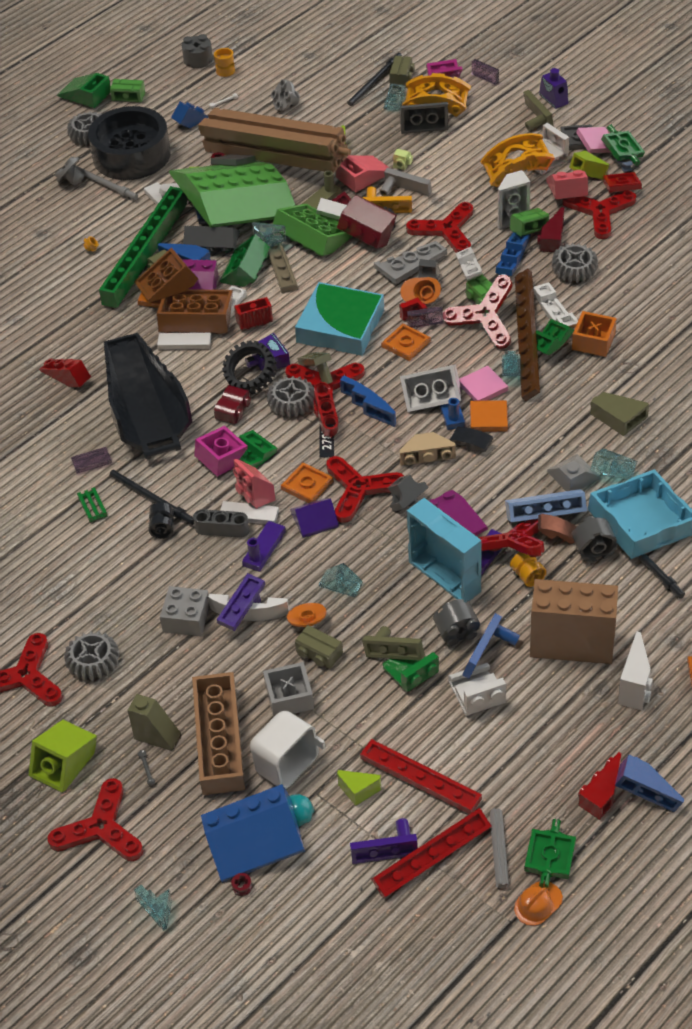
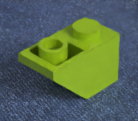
M587 151L573 153L569 168L574 171H585L587 176L603 180V176L607 175L610 164Z

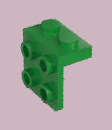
M432 652L421 660L389 659L383 663V669L407 693L439 672V657Z

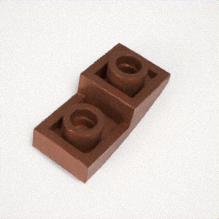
M538 515V530L551 539L559 536L570 544L575 543L571 533L577 526L552 515Z

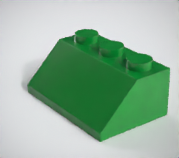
M256 234L234 250L219 281L223 284L242 287L249 283H254L258 278L257 273L263 267V261L268 257L267 252L270 247Z

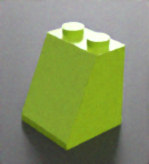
M62 719L32 740L28 776L63 793L94 755L97 735Z

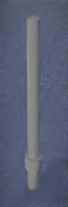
M76 166L85 177L119 192V195L123 197H129L134 200L138 199V194L130 191L129 188L121 187Z

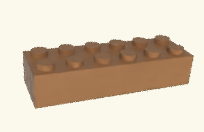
M234 672L192 677L199 779L202 795L245 790Z

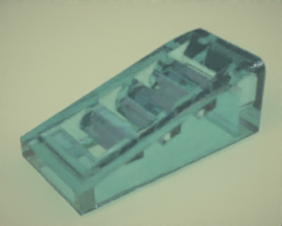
M390 83L383 107L385 110L399 112L406 93L405 85Z

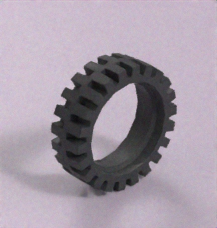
M250 340L247 341V344L241 342V347L235 345L234 348L236 350L233 351L231 349L229 351L230 356H225L226 361H223L224 367L222 371L224 378L230 386L256 394V390L258 392L262 391L261 387L265 389L268 387L267 382L272 383L271 377L276 375L277 362L272 352L263 343ZM250 354L262 355L265 359V366L259 376L248 382H241L235 378V367L241 359Z

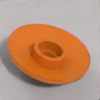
M305 603L291 609L287 614V620L291 625L297 627L313 626L326 617L327 611L319 603Z

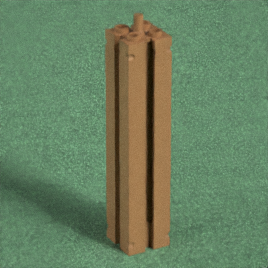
M213 108L208 114L209 119L204 118L198 124L200 135L205 138L202 141L205 152H221L224 155H252L258 161L323 172L329 170L333 173L341 165V162L351 154V149H348L347 144H344L346 136L342 127L335 128L330 125L227 109L220 110V108Z

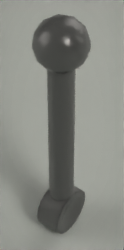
M140 750L138 757L142 759L148 778L147 784L153 786L155 779L152 778L146 761V751Z

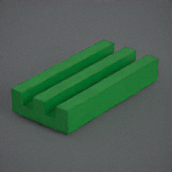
M95 487L91 488L92 491L89 492L88 489L84 490V494H81V492L77 493L89 522L108 517ZM91 496H94L102 514H99ZM85 498L88 499V502L95 514V516L93 517L84 501Z

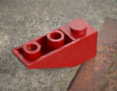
M51 358L46 360L39 369L40 372L68 387H81L91 378L82 360Z
M620 752L614 757H610L606 761L604 768L601 771H597L593 775L591 782L588 785H583L578 792V806L599 820L613 806L616 791L615 782L621 764L622 753Z

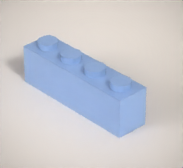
M580 489L505 500L507 519L510 522L537 519L539 514L558 516L587 511L585 492Z

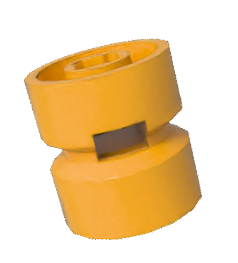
M229 48L216 50L214 52V61L216 63L217 75L221 77L233 75L235 73L233 51Z
M519 552L510 562L511 569L527 587H533L535 579L543 580L546 576L547 571L540 562H537L536 557H530Z

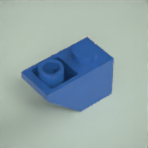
M180 101L171 118L185 127L192 128L198 125L204 118H208V116L204 113V109L198 106L194 108L193 104L189 102L185 104Z

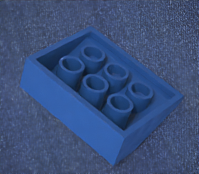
M283 784L201 815L204 832L222 883L231 880L238 873L247 874L305 852L291 798Z

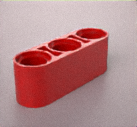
M319 382L314 387V401L322 432L325 436L332 437L338 432V417L330 386L325 382ZM319 392H325L326 394L320 395V394H318V393H319ZM323 408H329L330 410H329V411H323L322 409H323ZM333 424L334 427H327L326 425Z

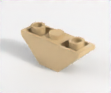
M434 432L415 434L399 450L401 466L456 458L455 443Z

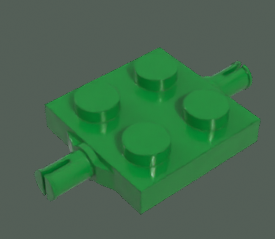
M612 124L608 125L606 129L610 133L603 134L601 138L617 161L629 159L635 166H638L640 164L638 158L643 157L645 151L629 131H617Z
M556 819L552 820L551 830L532 829L524 871L541 875L539 883L541 888H543L544 881L545 888L549 887L550 877L569 879L576 836L565 835L559 832L561 825L559 819H557V824Z

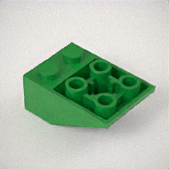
M93 73L74 78L57 96L95 108L110 94L109 76Z

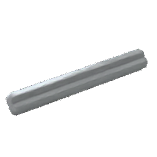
M493 808L490 812V823L492 826L491 834L496 887L506 889L509 879L503 815L501 809Z

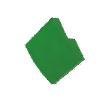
M550 319L543 332L536 330L537 350L546 355L552 354L569 339L574 329Z
M254 430L239 435V439L248 446L239 460L255 468L277 452L278 448Z

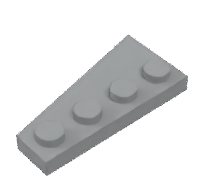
M437 241L417 247L416 251L403 252L402 256L396 258L393 256L389 257L385 262H374V268L394 284H397L419 271L420 259L436 261L447 255V249Z

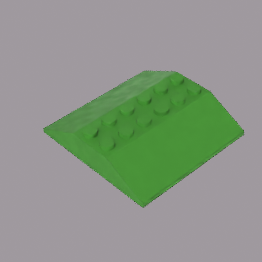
M255 161L239 166L212 165L169 170V174L210 227L273 220L277 209L296 206L287 181L269 163Z

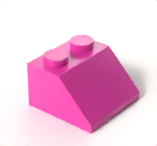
M222 426L195 439L194 456L211 472L219 476L232 470L234 460H239L248 446L226 426Z

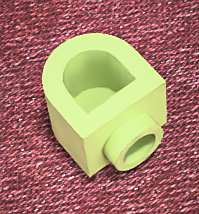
M397 149L393 154V168L406 170L413 160L411 152Z

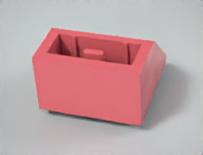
M235 459L233 473L236 477L237 483L235 488L238 494H241L255 508L276 501L274 485L255 467Z

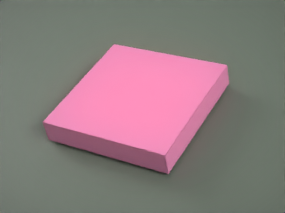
M605 127L577 129L576 133L589 153H611L601 140L603 134H609Z
M489 366L459 379L460 387L474 401H488L508 391V385Z

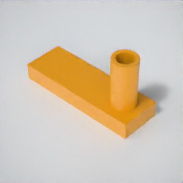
M371 186L367 188L366 197H363L382 208L385 206L387 210L389 208L392 209L394 213H412V196L376 197V188Z

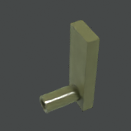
M529 89L524 91L525 104L537 116L525 122L527 130L530 131L546 123L554 126L552 113Z
M332 171L324 172V186L302 204H308L317 209L321 198L333 200L341 193V188L334 185Z
M311 352L297 358L299 365L317 366L322 382L327 384L333 382L327 365V361L332 360L330 353Z
M386 626L380 627L375 636H365L362 639L366 657L421 660L425 657L422 639L389 637L391 630Z

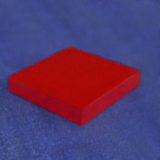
M635 172L603 176V182L609 193L642 189V183Z

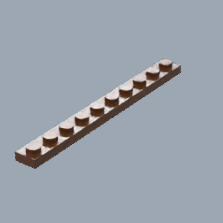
M527 268L515 276L521 398L525 401L540 393L532 271Z

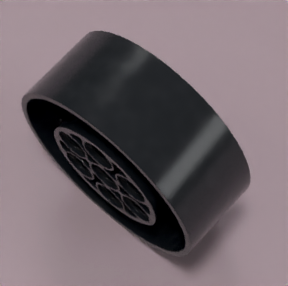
M126 106L112 109L97 117L88 130L93 164L101 174L109 178L135 180L148 177L161 170L170 159L171 150L166 120L161 114L150 108Z

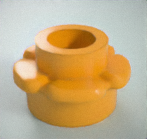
M92 236L83 240L84 248L87 251L95 252L99 246L97 240Z

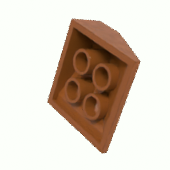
M171 247L134 282L151 303L188 290L196 284L198 277Z

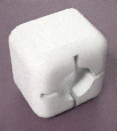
M281 711L276 714L250 742L252 759L257 773L276 786L283 784L285 789L289 788L314 762L318 756L319 747L323 750L326 748L325 741L316 736L313 726L288 711Z

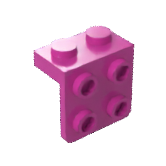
M457 59L426 64L428 76L432 73H441L448 77L454 78L455 76L459 78L463 71L462 66L458 67Z

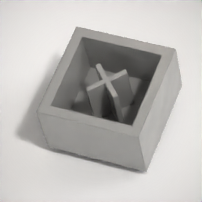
M169 586L160 614L162 631L202 636L210 608L208 590Z
M304 662L263 671L273 717L281 711L295 714L314 709L313 694Z

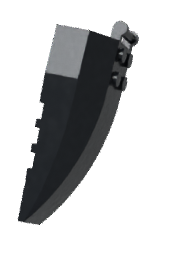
M138 333L104 341L108 399L113 422L121 441L143 451L145 460L150 459L154 455L172 450H181L179 439L193 421L189 400L180 381L172 372L167 370L166 365L160 362L159 357L154 355L150 346H147V343Z

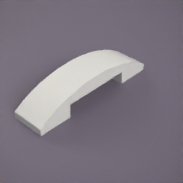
M471 247L455 253L467 281L483 275Z
M549 282L533 287L536 298L549 320H556L571 328L576 327L577 318L572 312L568 313L556 298V291Z
M209 594L208 596L210 609L218 614L222 612L229 602V595ZM268 597L267 604L253 603L242 621H265L283 617L289 612L288 599Z

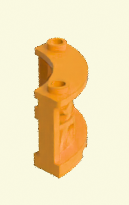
M432 73L429 76L420 75L406 83L405 87L408 89L402 106L448 102V112L457 117L467 108L466 101L471 86L455 76L452 78L441 73ZM442 90L445 94H428V92Z
M519 134L507 138L491 148L480 161L488 173L490 185L499 187L507 174L520 170L547 171L555 157L549 153L542 140V134ZM516 150L525 151L520 157L506 159L511 152Z

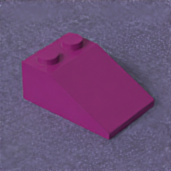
M183 260L198 277L196 284L189 289L216 290L219 276L217 260Z
M453 490L446 491L443 495L429 500V502L475 536L488 530L483 520L463 496Z

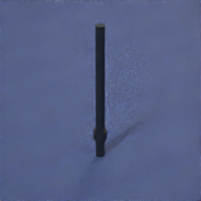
M398 52L395 56H402V54ZM394 57L387 60L386 65L347 101L349 106H352L392 67Z
M114 469L110 471L109 475L154 503L163 502L171 505L174 508V517L177 519H183L191 525L194 524L193 517L187 514L183 508L172 505Z
M646 554L638 556L663 582L662 584L667 590H671L679 599L685 596V592L677 585V582L659 568Z

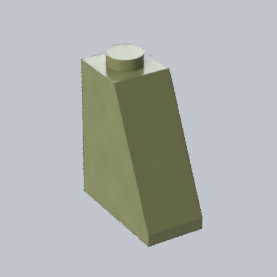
M606 392L594 397L590 403V414L623 436L648 417L649 404L647 402Z
M136 694L128 708L134 739L172 751L181 736V732L156 699Z

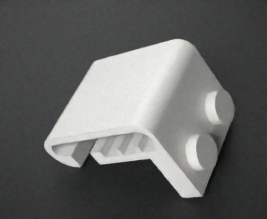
M549 123L543 125L542 140L549 153L553 154L555 159L547 171L535 170L541 175L566 162L569 157V137Z
M488 663L476 666L470 679L462 675L464 670L448 675L449 684L466 716L506 703V683L503 678L496 679L494 673H489L490 666Z

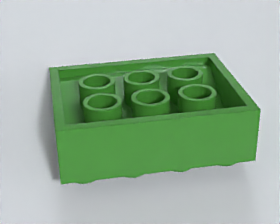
M308 204L277 209L272 228L276 229L279 234L290 237V240L303 244L304 248L312 249L319 256L333 253L353 237L337 228L338 220L316 214L317 209Z

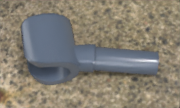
M615 158V162L621 165L623 172L632 171L631 161H617Z

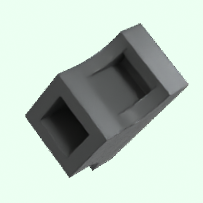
M420 259L418 278L432 277L438 280L441 271L437 261Z
M411 475L398 478L388 487L392 494L390 507L393 511H398L413 505L418 501L417 497L429 487L425 482H415Z

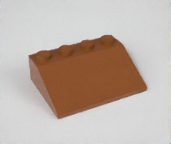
M188 289L161 299L157 311L158 332L227 333L230 324L233 290Z

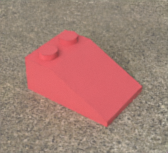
M585 171L558 172L546 178V182L555 199L588 196V176Z

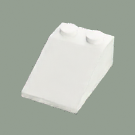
M636 631L620 678L618 704L643 710L644 704L650 701L653 679L650 678L651 669L642 635L638 631Z

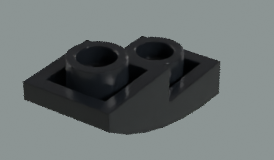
M457 426L450 441L454 442L455 445L468 446L470 451L486 452L494 438L476 429Z

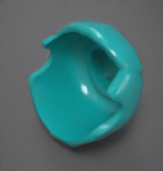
M301 794L291 795L292 806L298 827L311 821L313 812H315L314 807L308 797Z

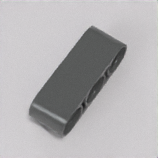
M200 509L193 514L195 531L198 534L239 538L249 534L248 516L243 512Z

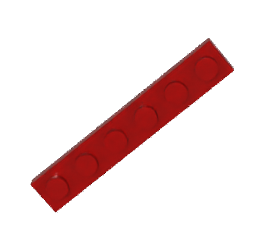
M373 739L369 741L360 753V759L468 814L472 813L482 800V794Z
M478 808L371 878L382 898H385L492 826L481 808Z

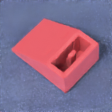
M349 155L341 162V165L335 172L336 178L356 193L384 178V171L389 167L374 156Z

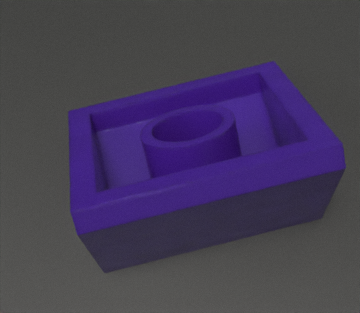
M331 498L321 499L290 509L302 538L339 527Z

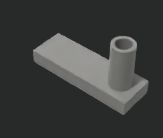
M386 168L384 171L386 181L379 191L382 196H388L392 188L398 186L429 196L432 192L431 180Z

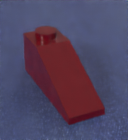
M561 207L542 227L541 235L538 234L537 245H540V252H555L559 250L562 242L565 207Z

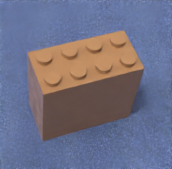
M535 579L531 610L530 657L612 664L618 586Z

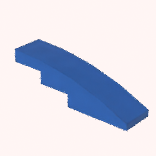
M516 232L512 233L506 241V248L501 254V260L496 266L495 273L507 276L513 275L522 259L531 234L519 236Z
M343 376L340 379L341 393L351 396L352 403L362 407L364 415L393 427L396 426V412L385 400L366 386L347 376Z

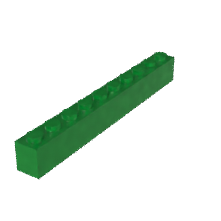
M169 187L99 289L102 305L118 308L135 283L134 281L137 280L148 264L147 259L154 255L158 249V244L162 243L187 206V198L181 188Z

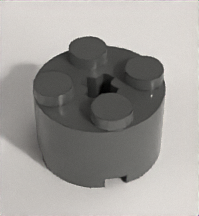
M201 34L199 36L184 37L181 45L184 64L188 66L187 64L191 65V68L208 66V62L213 61L211 41L207 38V35Z
M588 516L571 533L576 547L585 561L595 562L597 561L596 558L599 557L605 559L617 548L615 534L609 522L604 518Z
M463 599L453 600L442 606L443 610L440 613L438 611L435 612L433 620L443 641L448 646H454L463 639L472 640L477 636L476 631L480 627V622L469 601L464 602Z

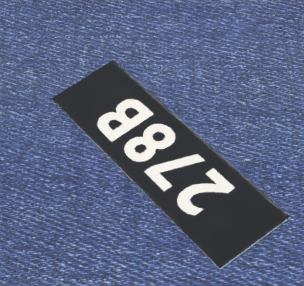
M319 421V458L333 457L334 436H325ZM333 424L326 425L327 427H334Z

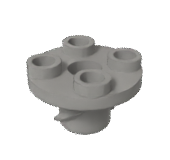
M281 79L275 90L271 92V98L276 110L285 111L291 105L296 106L299 103L300 95L295 91L293 83L289 80Z
M78 157L69 158L65 163L67 166L64 169H59L55 174L57 177L56 181L60 182L63 178H66L74 186L78 185L84 178V174L76 167L80 159Z

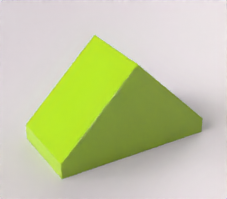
M338 770L337 772L338 786L355 806L381 791V775Z

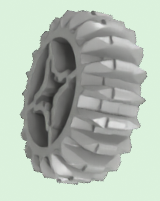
M84 112V114L73 116V119H70L67 124V132L71 141H74L75 144H85L86 146L90 144L88 138L89 127L102 114Z
M572 242L571 245L565 244L564 247L560 246L559 250H556L552 257L554 274H557L558 278H563V281L569 280L570 283L572 281L578 283L580 280L582 282L586 279L590 280L598 268L596 252L592 251V248H587L586 245L581 246L580 243L574 245Z
M301 377L279 378L278 382H273V386H269L267 394L268 405L271 411L275 412L276 415L281 414L282 418L288 416L289 419L291 416L296 418L298 415L304 416L305 412H310V408H313L314 387L311 382H307V379L302 380Z
M90 631L89 634L82 633L81 637L75 636V641H69V646L66 647V653H64L66 668H68L71 675H75L77 679L82 677L84 681L88 678L93 681L96 677L101 679L102 675L109 676V671H114L115 665H118L120 656L118 645L114 642V639L109 637L107 633L101 635L100 631L96 634Z

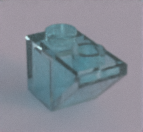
M505 351V355H501L502 377L521 376L520 354H516V351Z
M603 448L595 452L590 470L608 477L631 479L638 461Z

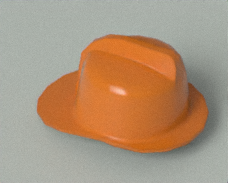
M432 277L411 278L403 283L400 293L405 302L418 297L422 303L431 304L439 297L441 285L438 280Z
M544 881L543 888L539 886L540 882H536L523 891L515 902L514 907L515 915L520 922L530 926L542 924L560 907L563 896L561 890L555 884L549 882V887L545 888Z

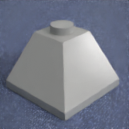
M578 454L547 469V472L565 491L582 489L600 479V475Z

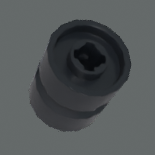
M161 502L150 507L148 530L151 536L165 539L173 534L174 508L171 505Z

